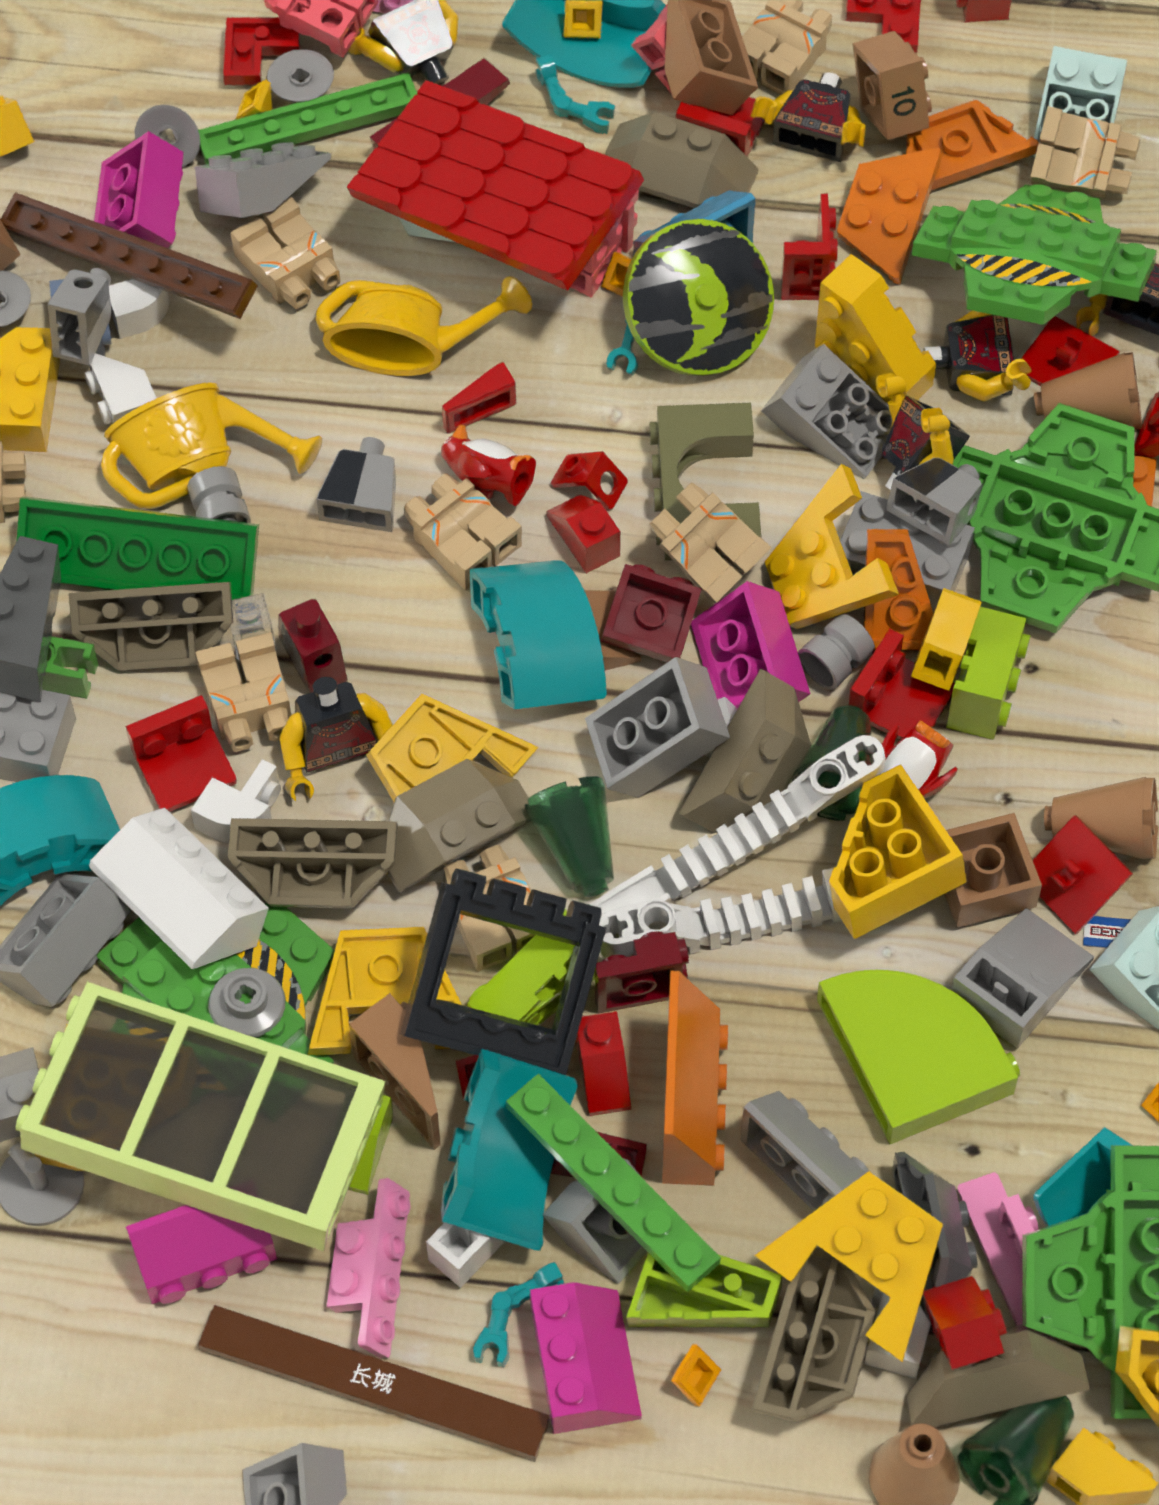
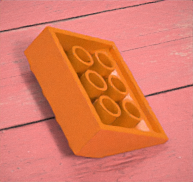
M670 971L662 1183L714 1186L715 1170L724 1171L725 1144H716L717 1130H725L726 1104H717L718 1090H726L727 1064H719V1050H727L728 1025L720 1024V1008L680 971Z

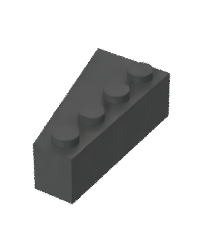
M20 536L0 572V692L41 702L43 676L46 673L48 646L51 643L52 623L56 613L61 583L57 544Z

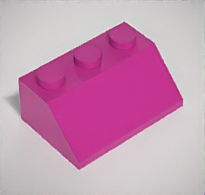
M148 131L104 160L101 165L94 221L169 248L176 236L175 222L180 204L178 197L180 181L183 177L182 164L184 152Z
M746 581L692 620L691 626L703 666L707 667L717 700L725 697L734 706L739 708L760 669L794 687L798 702L811 694L779 591Z
M253 1181L231 1188L259 1198ZM188 1205L126 1226L151 1304L157 1302L168 1304L178 1301L188 1291L202 1286L203 1288L217 1287L225 1283L229 1276L243 1271L246 1273L261 1271L271 1261L277 1259L270 1233Z
M576 1282L531 1289V1312L553 1434L642 1419L618 1290Z

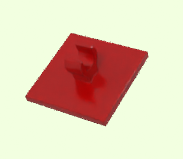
M1054 316L1021 359L1025 360L1032 369L1026 375L1032 382L1041 386L1042 383L1117 356L1120 354V351Z
M1074 815L1033 859L1042 884L1039 897L1075 934H1078L1133 875L1077 815Z

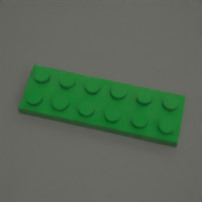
M25 496L20 498L17 540L20 536L57 544L61 583L108 589H130L230 582L233 604L253 603L260 524Z

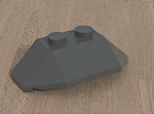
M905 1152L895 1153L892 1172L896 1191L943 1223L924 1291L971 1276L972 1269L977 1268L978 1263L974 1242L966 1241L964 1227L969 1226V1216L965 1200L958 1201L955 1186ZM922 1296L920 1307L922 1308L928 1320L930 1321L925 1301ZM931 1324L928 1333L933 1332Z

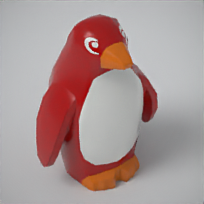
M459 425L453 435L447 438L441 447V456L461 481L467 478L474 484V489L480 491L487 499H492L494 491H499L504 494L509 504L516 507L533 482L536 460L532 456L517 455L510 448L488 439L470 441L465 425Z
M921 720L894 745L900 727L895 725L885 736L882 743L885 753V767L882 773L901 764L924 799L940 792L954 778L958 771V768L954 767L938 777L954 745Z

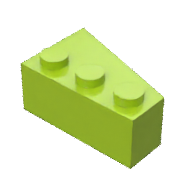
M980 607L968 641L966 654L961 662L959 679L956 680L953 688L946 728L994 740L998 725L1006 727L1012 703L1005 702L1008 691L1016 692L1021 669L1015 668L1017 657L1025 659L1031 635L1023 634L1026 618Z
M565 909V911H564L563 916H566V914H567V910H566V909ZM535 935L487 984L481 985L472 993L467 1006L540 1025L557 1011L575 945ZM595 972L593 975L592 982L595 980Z
M648 1253L626 1316L628 1327H769L783 1286L782 1275L719 1255L721 1257L720 1264L687 1292Z

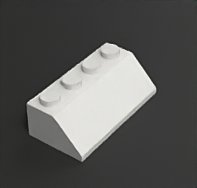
M166 808L133 817L90 860L89 868L191 969L257 946L269 908Z

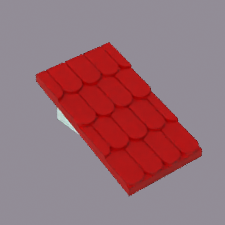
M425 80L417 91V95L413 96L398 116V120L393 123L378 143V147L373 150L358 170V174L349 182L347 189L352 197L397 216L408 235L459 243L568 291L645 180L641 172L632 168L627 162L585 148L581 142L525 123L520 117L479 103L472 96Z

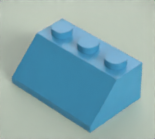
M730 190L717 197H710L700 206L685 214L680 213L674 216L668 223L657 229L642 233L633 241V256L644 241L658 230L690 219H707L721 222L738 230L753 243L756 198L752 193Z

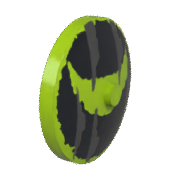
M690 219L658 230L638 248L625 275L623 307L627 324L633 337L651 359L676 373L705 376L720 373L739 365L759 347L772 320L774 289L764 258L746 236L721 222L707 219Z

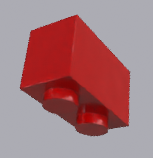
M973 1275L923 1292L933 1332L952 1370L1004 1353L1000 1336L1007 1334L1002 1314L999 1308H995L989 1289L981 1290Z

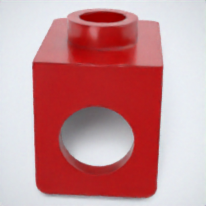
M603 451L566 455L551 481V485L554 488L586 486L606 509L614 508L628 483L627 477ZM604 472L610 473L613 478L614 486L610 494H606L601 488V477Z

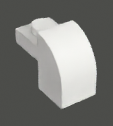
M132 278L109 286L111 316L120 339L152 329L162 321L168 311L169 294L164 290Z
M262 759L241 791L212 777L191 809L194 828L216 840L229 843L231 818L272 819L270 806L275 803L281 790L277 766Z

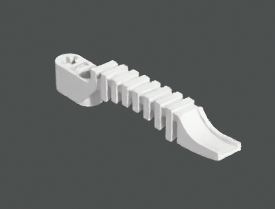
M861 735L818 759L788 785L789 788L782 792L777 790L771 793V802L764 806L761 802L752 806L753 813L746 817L743 813L734 818L736 823L728 828L723 824L716 829L718 834L711 838L707 834L698 839L700 845L693 849L689 845L679 849L682 855L675 860L672 859L670 854L661 858L664 866L655 871L652 865L602 895L590 903V905L601 908L603 914L613 909L649 900L660 899L673 904V901L681 896L685 898L692 893V889L699 885L703 887L710 883L709 879L717 874L721 876L728 872L727 868L735 863L738 866L746 861L745 857L752 853L758 854L764 850L763 847L770 842L772 844L782 839V835L789 831L790 833L796 831L804 820L812 821L818 817L817 813L860 788L864 782L880 775L885 767V753L882 744L870 735ZM862 750H865L868 755L874 753L872 755L874 763L869 766L864 761L857 763L859 761L858 753ZM827 770H834L841 775L839 784L831 789L824 788L818 784L819 776Z
M833 868L822 870V886L815 887L813 877L810 876L802 878V890L794 892L792 883L782 885V895L774 896L771 888L762 891V899L753 901L752 894L748 893L741 895L742 904L733 905L731 896L721 898V908L713 910L711 899L709 898L701 900L700 906L695 908L667 903L658 899L607 911L601 915L599 923L600 926L607 927L600 952L605 958L612 955L633 956V940L640 939L644 934L654 931H660L664 934L676 932L677 939L684 938L690 954L701 952L700 945L710 946V949L714 950L721 948L723 943L730 942L731 946L740 944L741 939L751 938V941L762 939L763 934L771 933V936L782 934V930L791 928L792 932L802 930L803 925L811 924L812 927L822 925V921L832 919V923L842 921L834 909L829 884ZM655 921L667 924L665 928L660 930H653L648 927ZM619 933L620 938L614 939L612 934Z

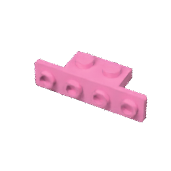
M993 1172L959 1184L957 1193L960 1200H965L970 1223L1015 1325L1018 1326L1022 1325V1235L1038 1230V1223L1030 1206L1024 1207L1019 1194L1011 1197L1007 1196L998 1174Z
M389 1178L379 1179L374 1219L337 1224L326 1306L336 1313L362 1310L358 1345L379 1358L390 1357L392 1340L395 1336V1312L397 1298L400 1294L399 1280L402 1257L405 1253L404 1239L407 1215L410 1212L409 1191Z

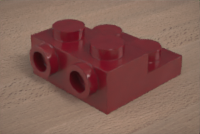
M625 564L601 641L667 663L675 657L681 658L702 588L694 586L691 581L682 577L668 578L656 574L652 568L645 565L635 564L631 566Z
M660 931L649 932L641 936L640 939L633 940V956L612 955L603 959L602 962H597L595 968V1003L598 1014L668 1001L670 971H680L688 979L686 964L689 963L685 939H677L676 932L666 934Z

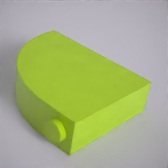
M876 969L844 973L819 982L817 1001L890 1145L1014 1094L1017 1080L1020 1076V1069L1015 1057L1010 1052L1005 1053L992 1028L981 1014L950 989L911 973Z

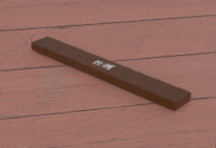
M16 192L0 219L9 233L238 319L242 318L258 287L252 279Z
M217 1305L213 1306L198 1343L199 1350L532 1461H536L550 1422V1415Z

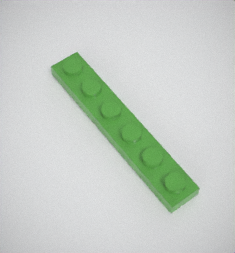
M408 72L320 96L313 100L291 104L200 129L199 148L205 164H209L208 158L213 156L231 155V159L240 158V152L248 149H263V153L272 151L271 145L297 144L399 116L413 96L417 95V91Z
M539 1074L506 1101V1108L687 1292L720 1264L721 1257Z

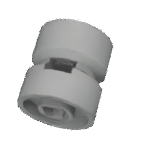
M224 466L212 467L200 471L189 480L187 487L193 508L196 510V517L251 523L246 502L244 499H241L242 490L239 480L233 469Z
M841 614L825 626L824 632L821 635H816L798 651L805 672L820 686L833 690L851 674L852 668H857L875 652V645L867 630L857 620L847 614Z

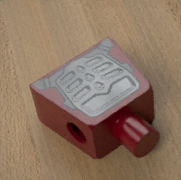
M310 599L282 611L278 615L279 639L309 693L313 692L314 682L321 677H331L336 680L337 684L347 682L348 679L340 642L318 601ZM322 655L324 664L314 665L316 658Z

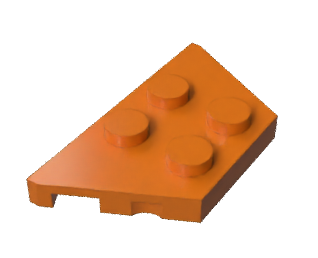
M977 99L928 116L929 128L907 134L906 154L931 148L942 149L943 157L932 190L1034 155L1039 144L1032 136L1027 140L1013 130V123L1002 116L993 114L989 107Z
M931 148L858 165L836 230L837 235L849 247L857 249L861 256L871 265L875 264L884 271L894 284L900 285L913 242L943 157L941 148Z

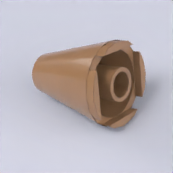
M1133 352L1122 353L1042 383L1041 392L1034 393L1037 416L1044 415V418H1046L1058 403L1132 426L1134 430L1142 429L1140 398Z
M1145 776L1054 797L1052 806H1045V831H1052L1054 838L1074 815H1077L1113 853L1144 860L1155 859L1158 840V825H1156V812H1158L1156 779Z
M928 1424L912 1425L885 1441L875 1452L870 1464L869 1484L879 1505H951L959 1489L960 1474L957 1462L942 1434L935 1427Z

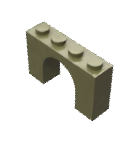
M751 402L657 406V421L649 423L650 445H658V455L651 456L652 478H660V488H654L653 490L654 512H661L665 508L681 524L691 513L676 497L684 490L679 478L689 466L698 461L711 458L752 457L754 431ZM759 502L725 504L757 536L762 537ZM656 536V546H659L662 541ZM715 548L714 550H715L723 559H725V557ZM664 551L665 561H672L671 557Z

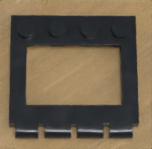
M456 868L450 884L441 883L400 1035L478 1056L481 1049H485L566 1075L607 928L599 925L602 909L572 900L566 916H563L566 898L534 889L529 894L527 904L523 905L526 887L495 878L491 879L487 893L483 894L486 876ZM460 914L575 945L552 1029L437 999Z

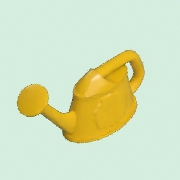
M507 276L502 281V292L496 298V301L457 324L441 326L440 317L443 308L430 293L408 284L394 285L367 280H353L339 286L319 305L316 310L315 321L319 330L324 333L322 341L325 348L339 360L356 368L383 375L415 376L435 370L441 364L443 352L449 350L503 312L515 310L522 314L529 313L532 310V300L527 288L521 281L513 276ZM357 295L356 301L337 323L333 322L330 318L332 313L347 299Z
M200 383L158 397L114 422L104 434V437L110 444L103 453L101 469L103 477L109 485L127 501L138 508L153 509L189 494L188 482L200 471L212 467H226L231 455V449L227 445L225 428L237 426L245 428L286 449L294 458L296 470L299 474L306 472L316 460L322 447V437L319 435L309 439L293 437L225 396L220 395L219 386L216 383ZM123 454L147 481L146 484L149 489L157 491L143 493L124 478L117 469V460L120 455Z

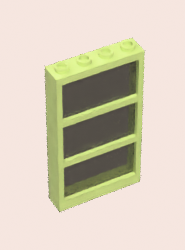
M87 982L81 996L74 995L69 1004L66 1014V1020L69 1023L64 1033L58 1031L52 1041L49 1055L53 1058L48 1069L41 1068L36 1076L33 1085V1093L36 1095L31 1106L24 1105L19 1113L16 1130L20 1131L21 1149L324 1251L382 1105L385 1081Z

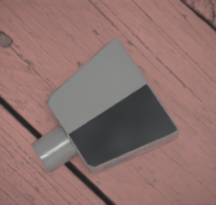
M93 268L89 273L76 269L71 270L50 299L48 312L53 357L85 365L91 364L111 317L109 293L111 278L106 271L100 268Z
M366 437L362 440L359 451L342 449L338 452L317 495L316 500L320 521L393 532L396 490L395 460L391 456L383 455L385 444L381 440L374 437Z
M932 458L893 478L886 511L949 546L976 511L982 489L979 474L970 464H963L957 468L941 458Z

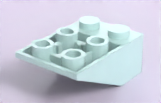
M1054 46L1034 135L1038 143L1040 144V136L1048 106L1062 109L1064 113L1114 123L1127 60Z
M1159 906L1138 911L1089 969L1118 1001L1158 1030Z

